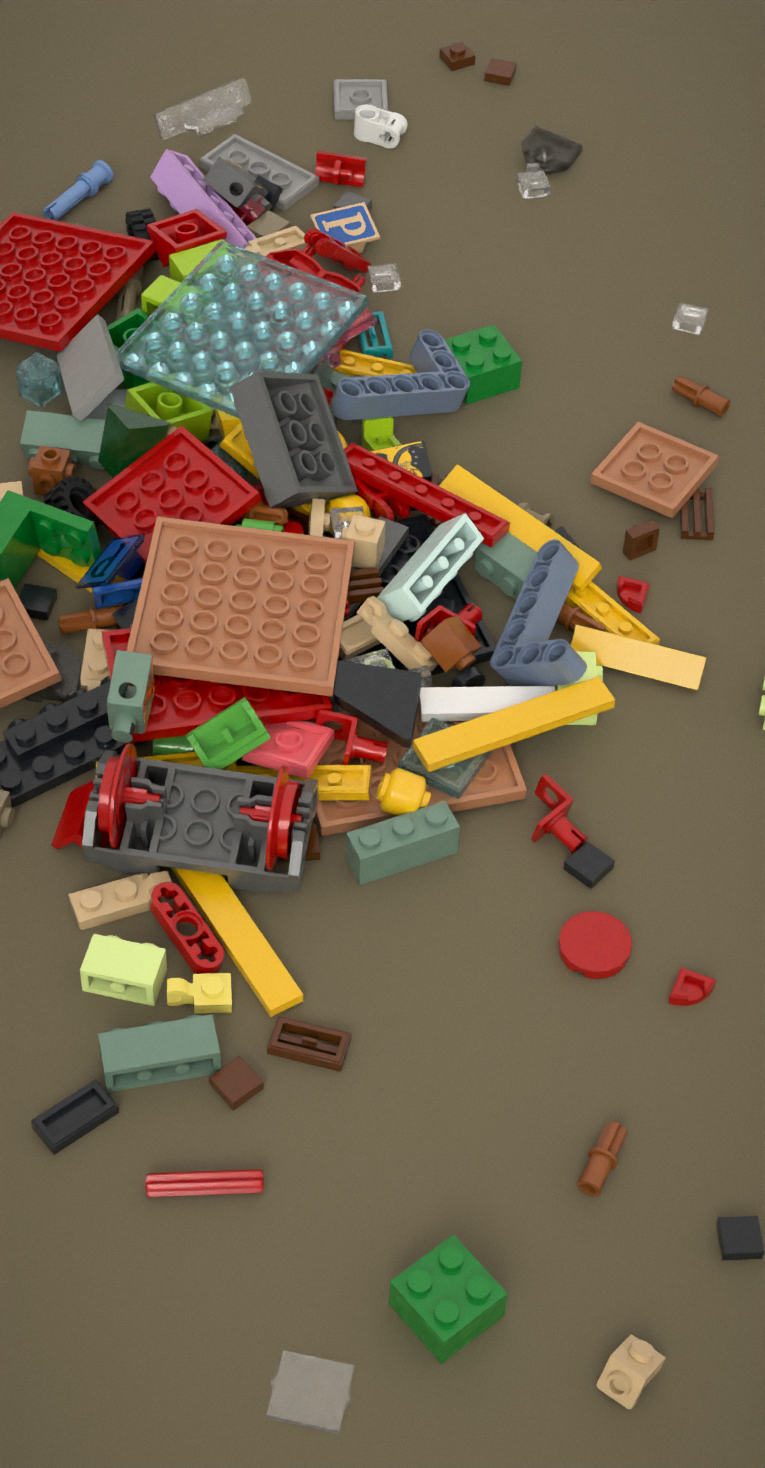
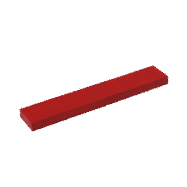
M351 443L344 449L353 477L443 523L466 513L484 537L482 543L492 548L509 532L510 522L357 444Z

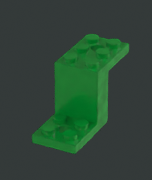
M7 490L0 501V581L9 578L15 589L40 549L51 556L59 555L67 558L80 567H93L102 555L93 521ZM101 561L94 569L97 570L103 561Z

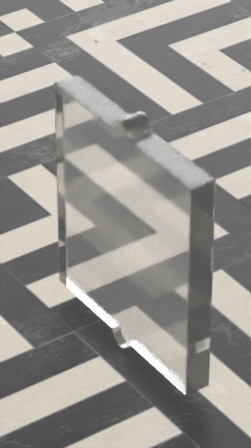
M283 1350L277 1376L271 1380L273 1391L267 1411V1418L339 1434L345 1407L351 1403L349 1390L355 1366Z

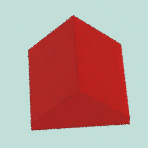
M198 209L146 225L151 240L155 242L156 252L163 268L169 266V255L221 239L224 240L227 237V232Z

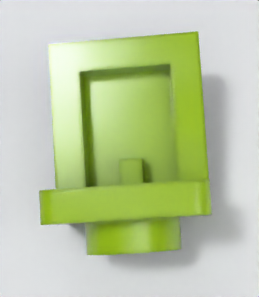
M392 417L363 419L362 448L373 451L401 445L393 435L394 419Z

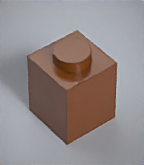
M458 616L443 620L421 640L445 673L456 668L462 671L476 660L474 654L482 648Z

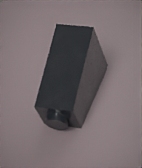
M339 661L333 691L335 704L404 748L412 747L422 685V673Z

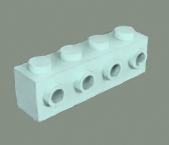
M466 513L440 524L377 597L378 600L386 605L387 612L391 614V617L401 622L408 619L410 622H414L425 614L426 608L442 593L444 586L457 575L459 568L473 556V551L483 541L484 537Z

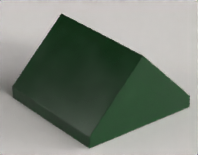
M109 404L98 462L114 478L168 436L170 422Z

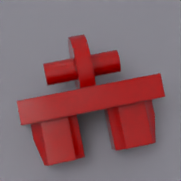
M317 151L315 175L319 177V181L331 182L334 185L344 184L363 187L367 158Z

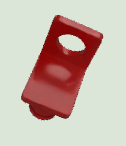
M468 603L461 611L455 614L439 605L417 623L414 639L417 642H421L443 620L458 616L472 635L475 636V624L482 620V611L478 606L472 609L474 604ZM430 623L427 632L423 635L425 628Z
M322 709L318 711L317 725L326 727L324 722L331 720L340 723L343 727L335 730L334 739L347 741L342 765H348L349 759L352 760L353 757L384 764L389 742L359 737L358 733L355 732L358 717Z
M544 774L538 782L535 795L552 812L537 824L531 839L536 843L545 834L552 833L573 854L587 841L588 837L566 818L574 799L547 774ZM546 787L555 793L558 802L550 798Z

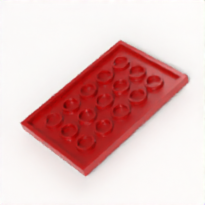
M131 628L102 631V644L110 682L117 650H127ZM154 675L155 693L146 731L142 734L134 733L131 742L185 736L244 697L263 725L317 719L320 709L332 712V706L329 696Z

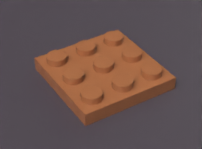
M637 422L592 472L590 483L673 519L716 468L719 455Z

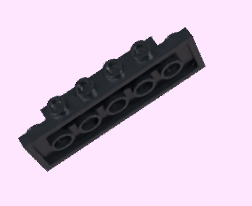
M109 676L101 681L100 686L90 691L79 689L70 696L69 701L58 706L56 704H47L39 711V715L28 720L23 718L16 719L9 724L7 730L3 731L5 740L0 742V790L10 792L13 808L96 768V762L100 760L105 750L116 751L117 755H121L128 743L118 742L111 736L112 729L109 728L107 699L111 683ZM151 740L131 742L129 744H133L137 748Z

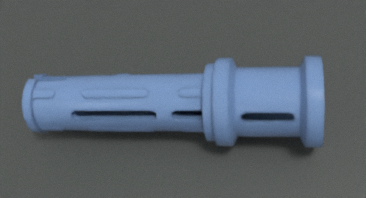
M96 160L88 172H83L77 176L76 183L43 209L44 217L58 221L84 198L95 196L103 184H109L114 179L110 166L102 160Z

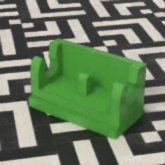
M245 697L185 735L205 767L221 770L271 739Z

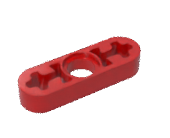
M162 882L156 885L150 898V910L195 974L218 973L224 959L223 947L186 894L177 884L172 882ZM164 896L167 900L173 898V906L171 907L168 902L160 903L161 897ZM182 922H188L195 926L197 932L192 936H184L178 932L176 926ZM201 951L205 956L213 955L211 963L207 959H199Z

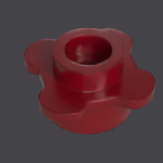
M260 197L256 202L251 198L239 210L243 214L240 219H244L248 224L252 223L265 210L264 206L260 203L263 198Z

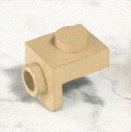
M631 1334L610 1355L596 1386L625 1408L632 1409L643 1388L661 1370L666 1357L657 1352L648 1342L640 1340Z

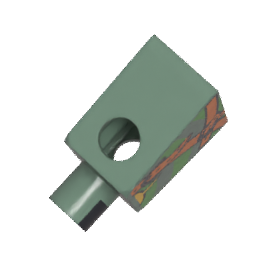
M120 650L116 652L107 699L109 728L112 729L111 736L118 742H131L134 733L142 734L146 731L155 693L153 657L151 654Z

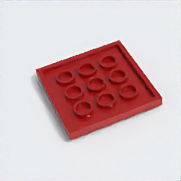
M181 425L82 503L85 509L118 540L138 537L130 550L146 565L157 516L231 525L262 501V498L253 486ZM126 542V543H122V544L126 546V545H128L130 542Z

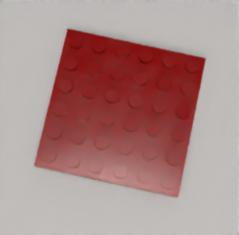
M12 212L0 223V338L61 352L157 251L155 242L153 240Z

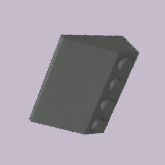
M257 371L230 387L234 406L238 411L244 429V436L248 441L254 459V466L258 471L264 488V495L270 508H290L312 503V499L315 498L328 500L358 492L318 374Z

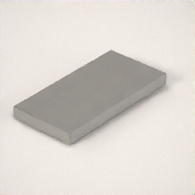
M233 134L199 159V167L209 172L216 160L221 157L240 165L255 179L260 175L283 188L274 207L284 212L319 186L318 176L236 134Z
M98 314L56 355L72 414L79 421L84 420L124 381L106 321Z

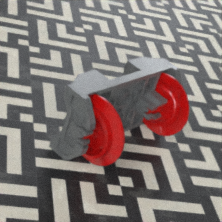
M129 743L124 747L121 755H117L116 751L105 750L97 763V778L93 780L94 789L90 793V801L87 803L85 811L82 847L87 862L98 863L119 872L134 875L148 873L149 876L151 873L160 872L161 866L227 875L231 889L258 893L301 891L310 831L319 799L318 780L307 778V781L292 780L289 776L288 766L285 765L281 767L278 777L137 758L135 746ZM102 832L109 833L111 847L115 849L120 848V850L103 848L101 846ZM279 857L290 858L288 875L269 872L274 870Z

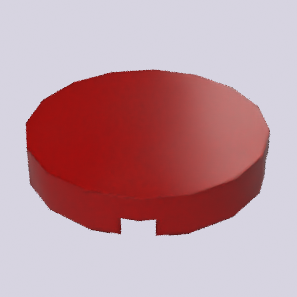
M598 911L582 912L571 917L562 926L558 940L560 958L567 968L573 972L577 970L580 973H584V977L600 979L611 977L625 967L631 954L632 940L630 932L623 922L614 916Z

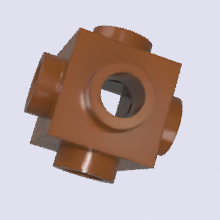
M47 446L39 447L36 457L30 459L28 474L33 478L34 494L46 496L45 494L65 477L74 476L75 479L76 464H72L71 450Z

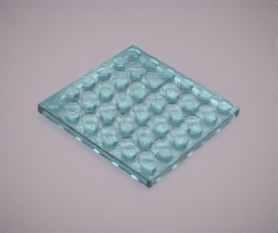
M220 241L116 351V355L122 370L240 419L238 411L234 406L230 387L257 371L308 374L368 307V297L243 248Z

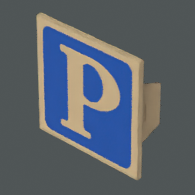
M365 202L310 215L316 229L354 248L358 253H363L367 242L380 239V235Z

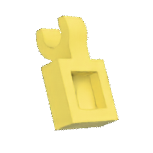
M231 973L193 974V983H189L182 978L167 979V1005L181 1006L194 1004V1014L232 1013Z

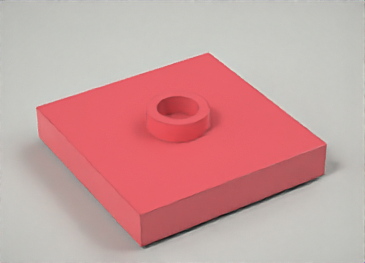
M303 720L263 725L271 739L242 756V761L280 771L281 767L285 765L288 766L289 774L307 779L333 742L335 730Z

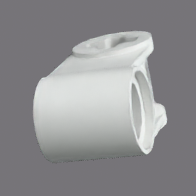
M368 104L360 105L355 110L353 134L360 141L370 142L391 149L398 145L400 135H403L407 130V120L399 113L379 109Z

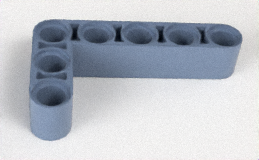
M424 329L419 332L409 356L410 362L417 373L342 378L337 384L329 408L332 415L342 420L455 412L460 408L470 387V381L444 338L436 331Z
M556 539L546 542L537 552L491 657V667L509 686L572 684L584 675L587 668L586 662L566 640H548L579 568L578 561Z

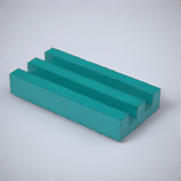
M383 311L369 312L366 325L372 347H368L362 325L357 331L361 353L370 356L374 355V357L381 358L382 354H386L387 358H393V348ZM373 319H377L383 346L378 344Z

